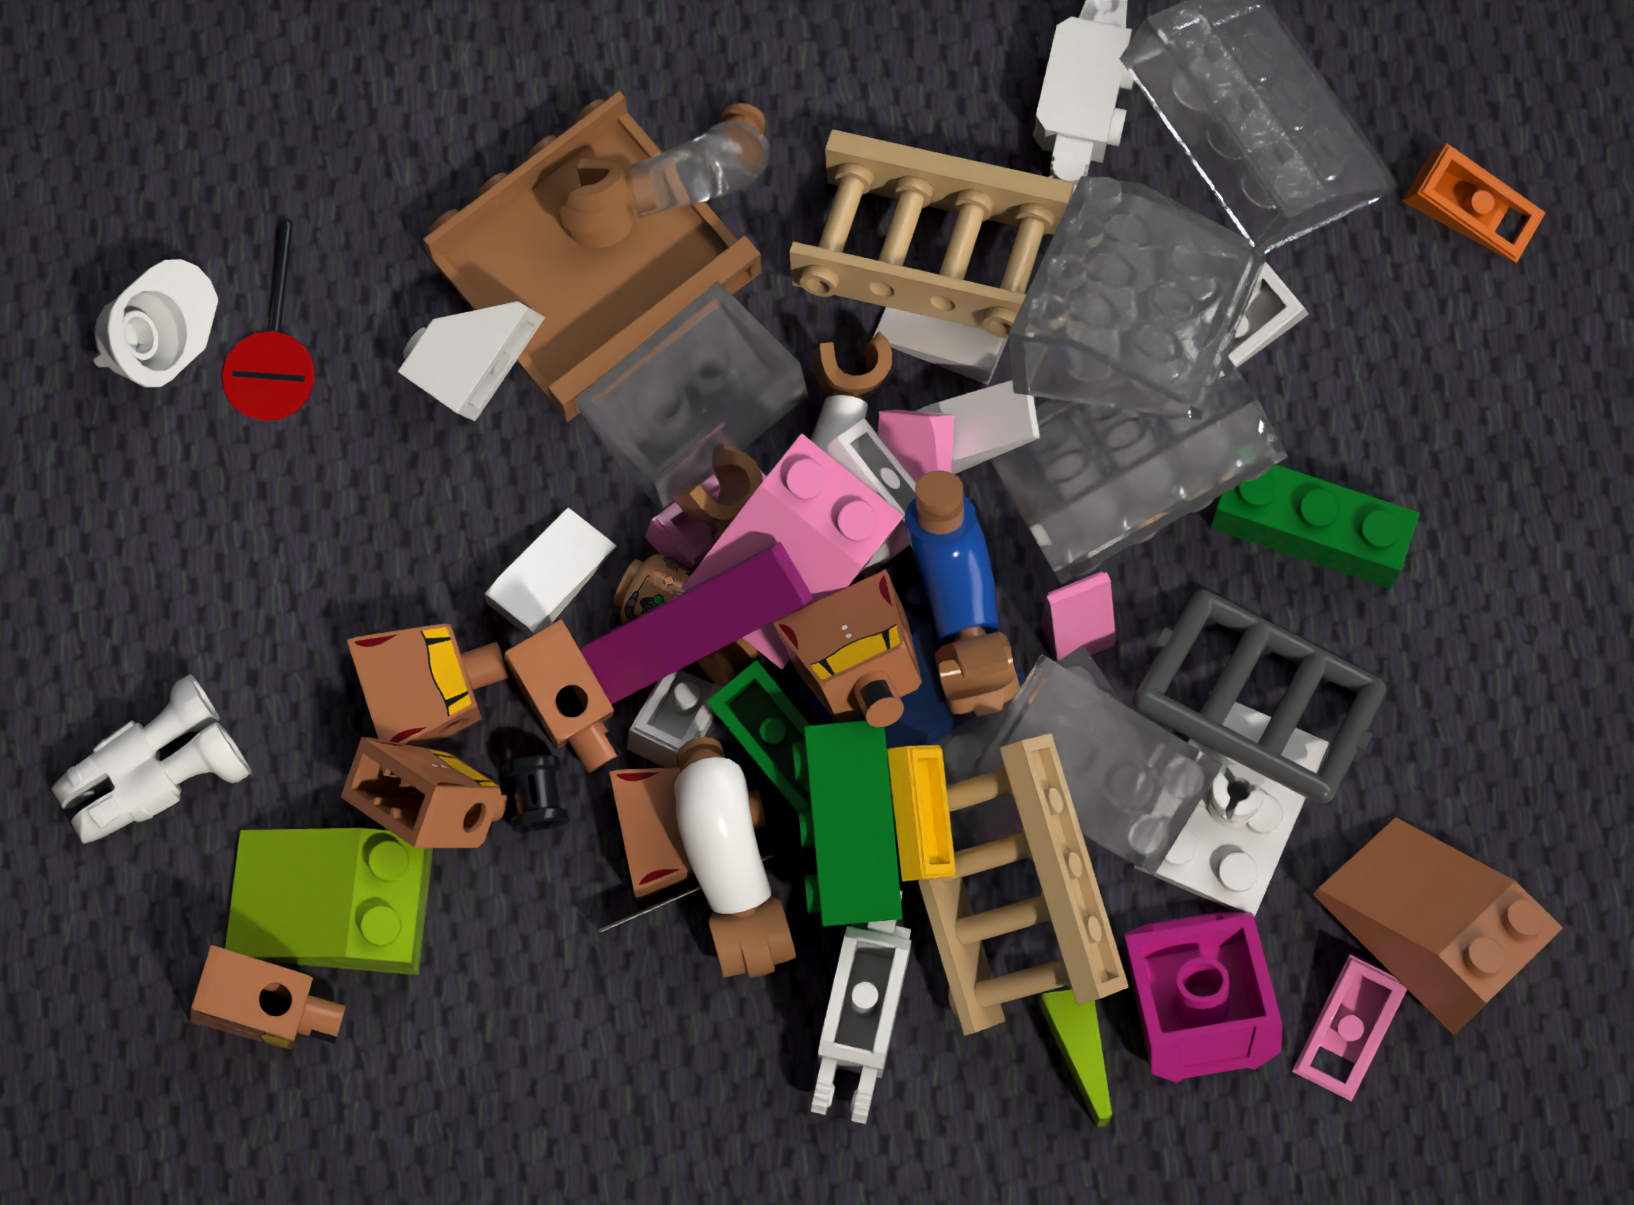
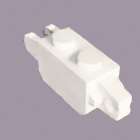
M1086 0L1079 18L1070 17L1056 26L1036 112V125L1033 137L1042 150L1053 152L1050 164L1051 176L1049 177L1074 183L1073 198L1077 199V195L1082 194V189L1085 187L1084 182L1087 179L1090 161L1103 163L1107 144L1119 146L1127 110L1115 108L1120 88L1132 90L1139 59L1138 53L1128 51L1132 29L1126 28L1127 0Z
M900 891L901 901H902L903 891ZM897 920L858 923L846 928L818 1050V1064L821 1066L811 1112L825 1115L827 1108L831 1106L835 1090L833 1082L836 1069L838 1068L861 1074L858 1089L854 1091L850 1111L852 1113L851 1121L866 1124L876 1078H882L911 950L912 940H909L911 929L896 926Z

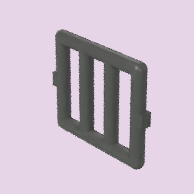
M1199 589L1190 597L1172 630L1164 628L1150 654L1155 659L1133 696V704L1139 712L1317 804H1327L1334 798L1352 761L1354 760L1359 763L1373 736L1372 733L1368 732V729L1387 693V686L1381 678L1209 590ZM1207 619H1210L1242 637L1198 713L1164 694ZM1264 648L1299 665L1261 738L1256 743L1225 727L1223 723ZM1323 677L1356 694V697L1317 773L1285 758L1281 754Z

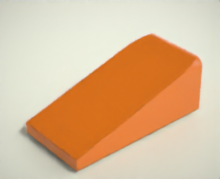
M1448 143L1431 151L1402 202L1514 263L1518 262L1546 213ZM1509 207L1527 216L1512 244L1495 232Z

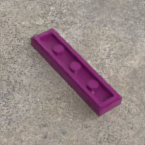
M778 542L582 645L579 650L608 700L613 704L805 606L813 599V596L782 543Z

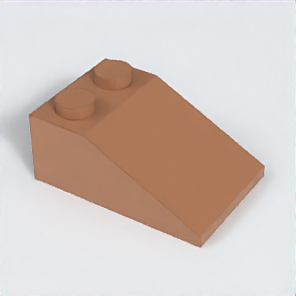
M1397 817L1313 894L1453 1035L1464 1027L1563 929L1515 880Z

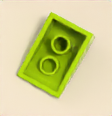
M379 829L240 830L225 949L265 962L418 975L433 848H414L391 831Z

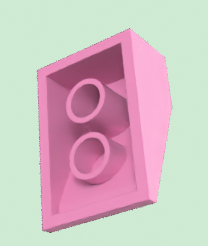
M801 433L756 489L681 589L687 591L781 542L813 596V599L805 606L797 609L800 610L849 587L903 521L904 515ZM773 622L742 637L780 669H783L790 661Z

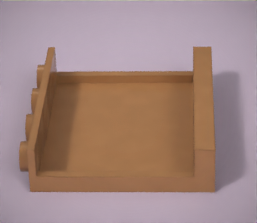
M620 90L606 101L597 99L588 104L577 115L575 124L556 138L554 135H551L539 141L527 154V161L507 175V173L502 172L490 178L478 191V198L458 212V210L453 209L441 215L429 228V235L423 239L430 261L472 311L519 301L545 317L516 360V363L566 422L573 419L762 273L760 252L746 236L737 240L630 116L627 112L625 96ZM580 159L610 161L624 169L625 178L651 173L656 204L632 208L634 226L629 235L619 243L595 249L581 247L573 239L570 230L563 227L559 208L565 204L570 192L581 188L577 171Z

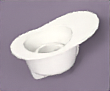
M182 259L163 260L150 267L115 300L105 305L99 314L94 332L98 353L92 359L94 364L98 367H109L113 372L129 378L145 388L162 387L173 380L181 370L206 348L218 304V297L211 280L198 266Z

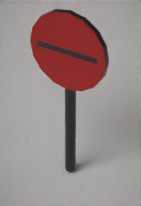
M284 219L280 224L268 332L254 333L239 341L227 355L222 371L223 391L231 405L243 415L263 421L282 420L297 412L310 398L315 383L314 363L305 346L292 336L281 333L293 223L289 219Z

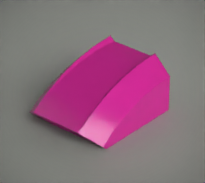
M1221 911L1144 924L1124 933L1131 980L1151 1074L1178 1083L1185 1078L1244 1068L1255 1070L1281 1052L1282 1021L1252 912Z

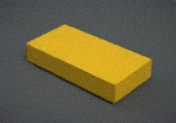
M903 746L887 749L902 881L955 877L956 867L941 746Z

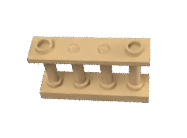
M832 129L825 148L827 183L838 186L818 247L794 241L790 249L792 285L802 287L807 292L817 296L829 297L837 295L985 329L988 333L1000 338L1020 337L1034 341L1038 330V297L1025 294L1042 236L1048 233L1067 237L1073 218L1074 183ZM866 193L898 200L878 261L842 253L861 196ZM927 206L958 213L939 274L903 266L921 209ZM986 220L1019 227L1000 288L964 280L982 221Z
M1052 733L999 747L1004 762L1002 769L946 786L949 812L1011 794L1015 798L1021 818L1022 831L954 852L955 877L918 880L950 986L948 992L949 1003L955 1016L960 1019L964 1036L1005 1022L1001 1003L1068 985L1073 990L1076 1003L1079 1005L1106 997L1129 987ZM892 799V811H893V817H894V819H895L893 799ZM1028 857L1034 861L1042 888L1041 896L973 915L962 877ZM1047 921L1053 925L1062 954L1060 960L992 978L981 940Z

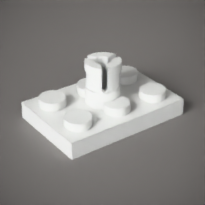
M1235 702L1223 725L1258 743L1271 717ZM1295 728L1281 755L1316 773L1329 742ZM1190 738L1134 868L1235 912H1252L1255 917L1305 801V797Z

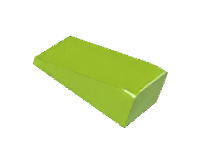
M1072 989L1041 994L1039 1006L1096 1127L1106 1126L1111 1119L1112 1111L1095 1000L1077 1005Z

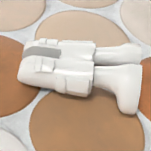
M189 674L176 681L171 690L168 705L149 724L143 727L140 723H135L131 720L107 738L102 739L93 749L94 753L76 766L69 768L51 788L63 809L73 808L107 787L112 790L83 808L71 820V824L83 844L101 839L133 821L141 822L153 818V815L180 801L181 797L180 793L182 791L179 784L191 777L212 772L227 782L236 783L252 773L234 740L217 723L220 720L219 715L193 675ZM200 731L178 751L163 761H159V749L188 732Z

